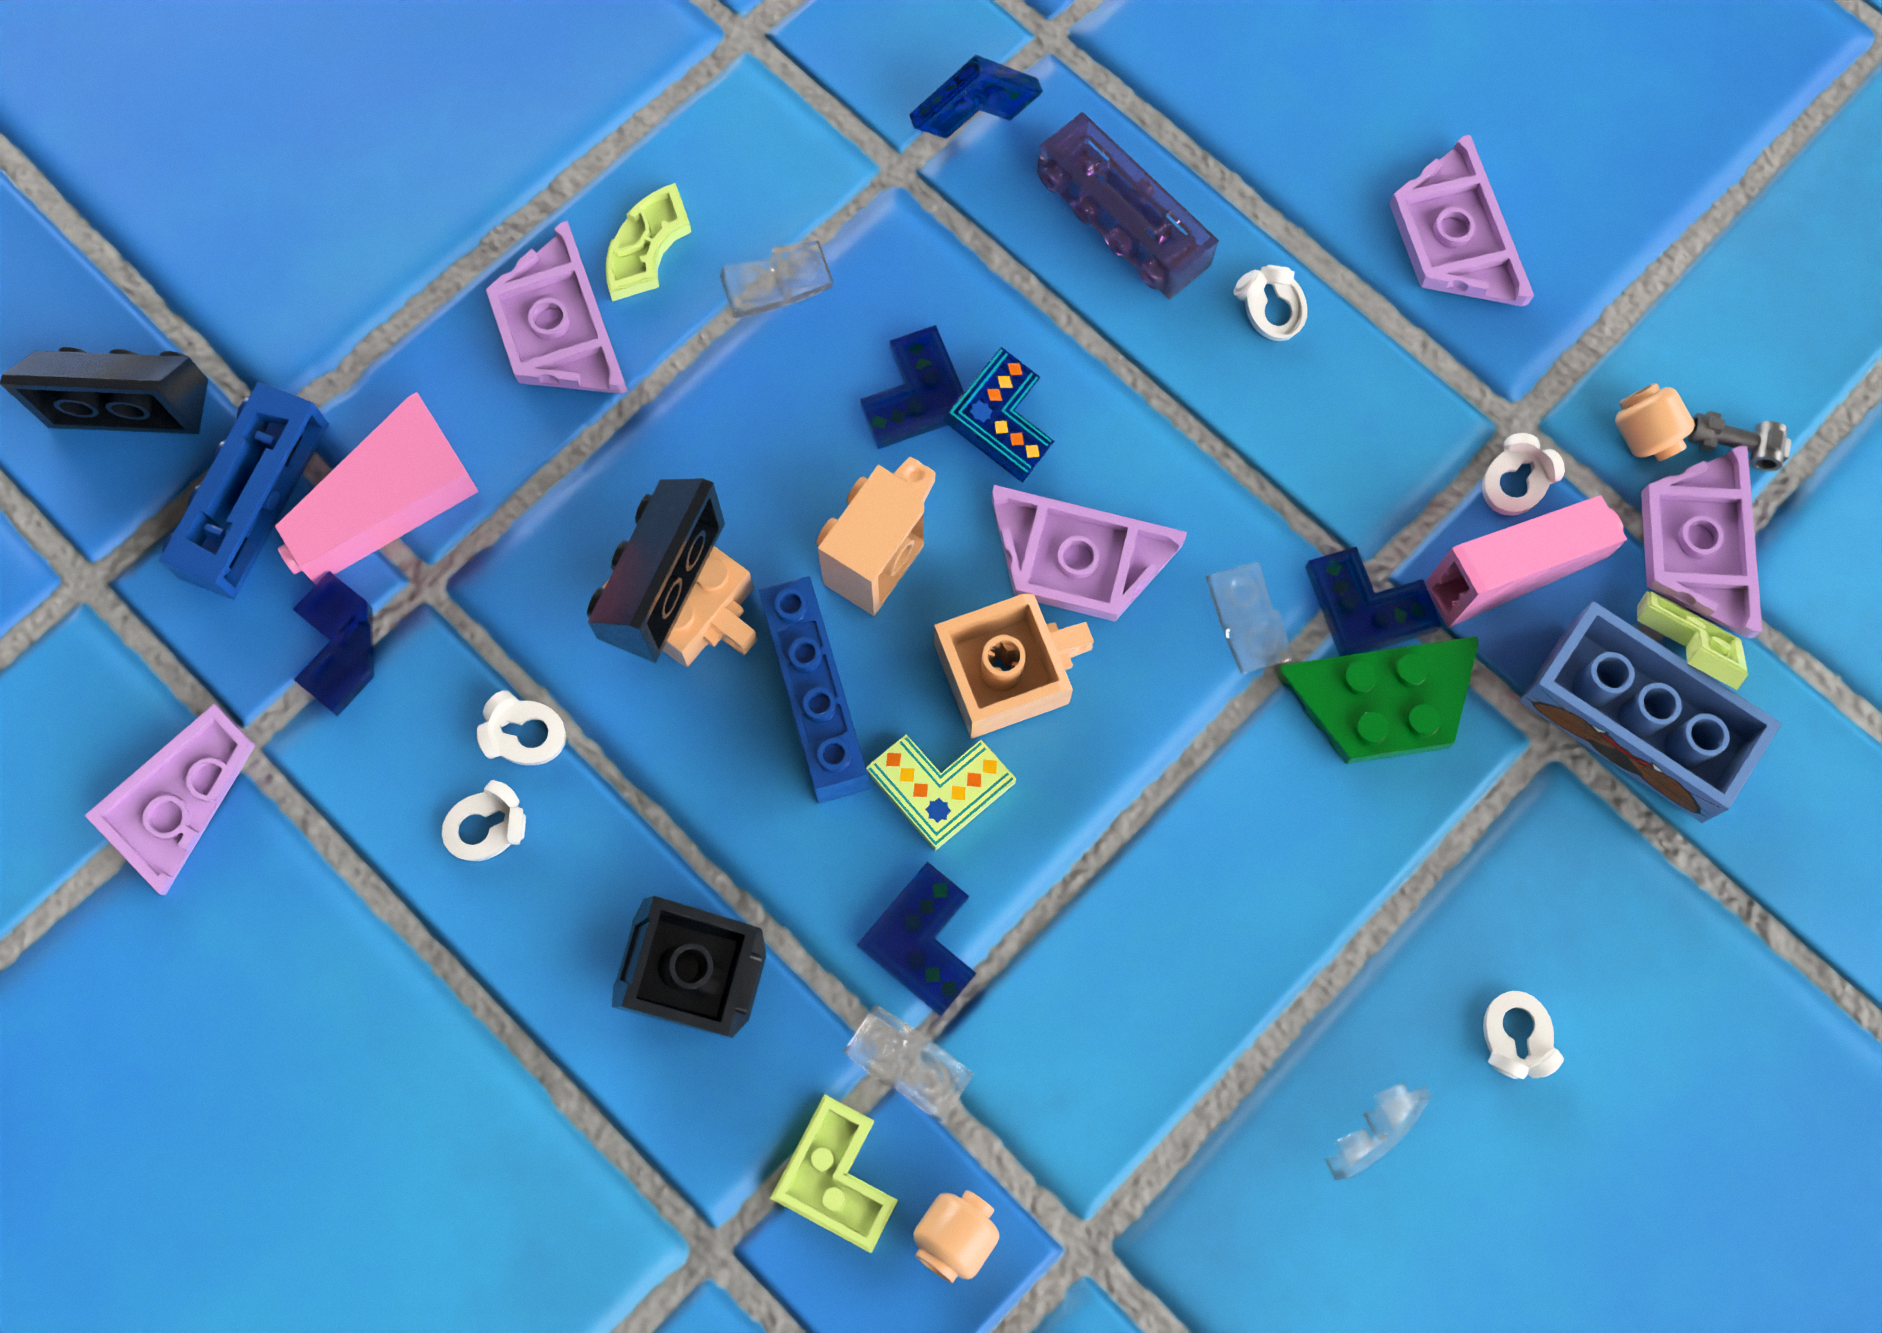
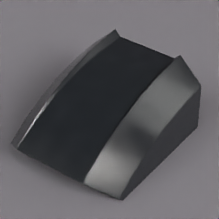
M657 896L644 898L632 921V928L617 979L613 985L612 1007L733 1038L749 1021L765 963L766 950L762 929Z

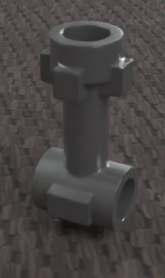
M1708 411L1706 414L1697 413L1693 417L1695 426L1693 431L1687 436L1688 442L1699 444V449L1712 452L1717 444L1731 448L1747 446L1748 452H1751L1750 466L1760 471L1779 470L1783 462L1789 458L1791 439L1787 438L1788 428L1782 423L1775 421L1761 422L1755 426V431L1752 432L1725 425V420L1721 419L1720 413Z

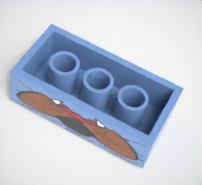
M1594 601L1570 622L1519 699L1520 703L1701 823L1730 809L1782 724L1704 672L1687 664V661Z

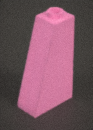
M417 392L406 398L275 525L285 543L277 549L294 575L303 571L317 585L479 492Z
M1599 495L1453 547L1425 581L1424 586L1446 626L1450 628L1610 557L1627 538L1623 533V525L1618 514L1608 508L1602 496Z

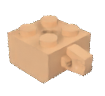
M909 457L894 473L878 465L868 479L862 476L856 481L846 500V503L849 504L838 520L832 517L827 521L816 541V544L819 546V563L825 586L869 614L876 615L924 547V502L935 482L936 472L918 460Z
M714 546L662 651L678 663L689 667L707 644L715 647L722 640L745 656L757 641L755 630L739 618L744 612L740 605L754 589L750 572ZM608 581L604 584L602 588L605 589Z
M1021 594L934 625V646L970 739L1068 705L1073 689L1065 670L1073 666L1070 658L1090 651L1094 643L1086 622L1058 630L1056 622L1046 624L1034 594ZM1001 659L1004 666L1012 665L1011 670L1002 671L1000 667H993L994 661Z

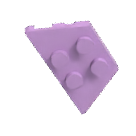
M1471 135L1463 136L1440 160L1436 158L1423 169L1417 179L1408 181L1397 190L1389 203L1418 282L1422 288L1516 306L1528 305L1534 297V293Z
M568 221L562 222L554 228L556 236L537 253L533 249L529 250L517 261L516 267L511 272L502 274L486 289L513 373L520 384L617 394L628 392Z
M1738 446L1717 459L1707 463L1703 461L1688 467L1679 475H1669L1650 483L1641 491L1647 588L1745 638H1754L1762 632L1749 459L1748 447Z
M994 485L991 500L1014 597L1021 594H1034L1037 603L1116 622L1181 549L1186 539L1187 532L1149 522Z

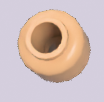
M1656 382L1619 402L1622 410L1616 415L1615 424L1635 457L1644 458L1654 454L1657 461L1661 462L1687 447L1683 439L1693 431L1695 424L1681 397L1674 388L1664 387L1660 389Z
M966 1190L961 1198L950 1193L940 1194L914 1230V1242L919 1248L915 1257L928 1269L953 1284L957 1277L966 1280L974 1278L999 1240V1231L989 1219L994 1209L986 1201L969 1190Z

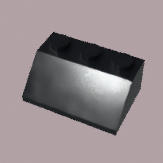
M62 347L58 351L33 352L4 372L1 376L0 385L48 428L199 434L208 378L190 357L178 352L164 351L157 356L138 355L128 350L113 349L108 354L87 353L73 347Z
M704 478L661 479L653 495L646 494L641 500L635 516L637 526L629 542L623 540L617 547L611 563L613 573L605 589L599 587L588 605V624L597 639L651 662H657L725 525L714 483Z

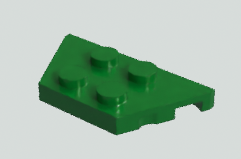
M1477 636L1285 664L1280 665L1277 670V676L1284 686L1288 684L1307 707L1304 712L1317 728L1327 733L1330 745L1346 764L1449 749L1455 743L1479 643Z

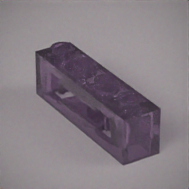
M1081 112L1040 145L1037 173L1043 185L1053 193L1058 192L1071 205L1074 214L1082 223L1086 225L1091 224L1105 238L1108 247L1114 254L1119 257H1125L1138 269L1142 280L1154 290L1159 289L1170 300L1212 265L1219 240L1084 112ZM1089 140L1110 160L1107 161L1098 151H1096L1089 144ZM1098 174L1105 180L1104 183L1099 180ZM1168 214L1188 235L1181 232L1166 215ZM1147 229L1155 236L1154 239L1147 233Z

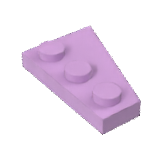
M213 704L84 816L158 894L166 895L256 744L219 706Z

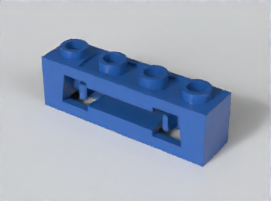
M257 382L251 395L241 402L237 412V420L226 440L221 441L216 447L212 465L204 480L192 490L188 499V508L179 525L167 535L163 544V553L158 561L179 579L235 600L329 425L313 402ZM298 439H300L301 441L288 466H284ZM264 447H266L264 453H263L262 456L260 457V455H261V453H262ZM230 524L231 527H230L229 531L227 532V534H225V531H226L228 525ZM243 540H247L242 551L238 555L234 565L230 569L229 566L232 563L236 553L238 552Z
M807 576L759 589L765 617L818 804L869 790L867 769L811 577Z

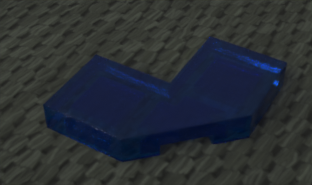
M329 571L293 608L301 618L330 641L299 673L294 681L338 717L374 678L372 607L366 600Z

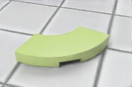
M676 183L665 186L638 202L626 214L627 219L615 238L611 239L606 257V279L612 301L658 288V267L663 253L675 240L692 232Z

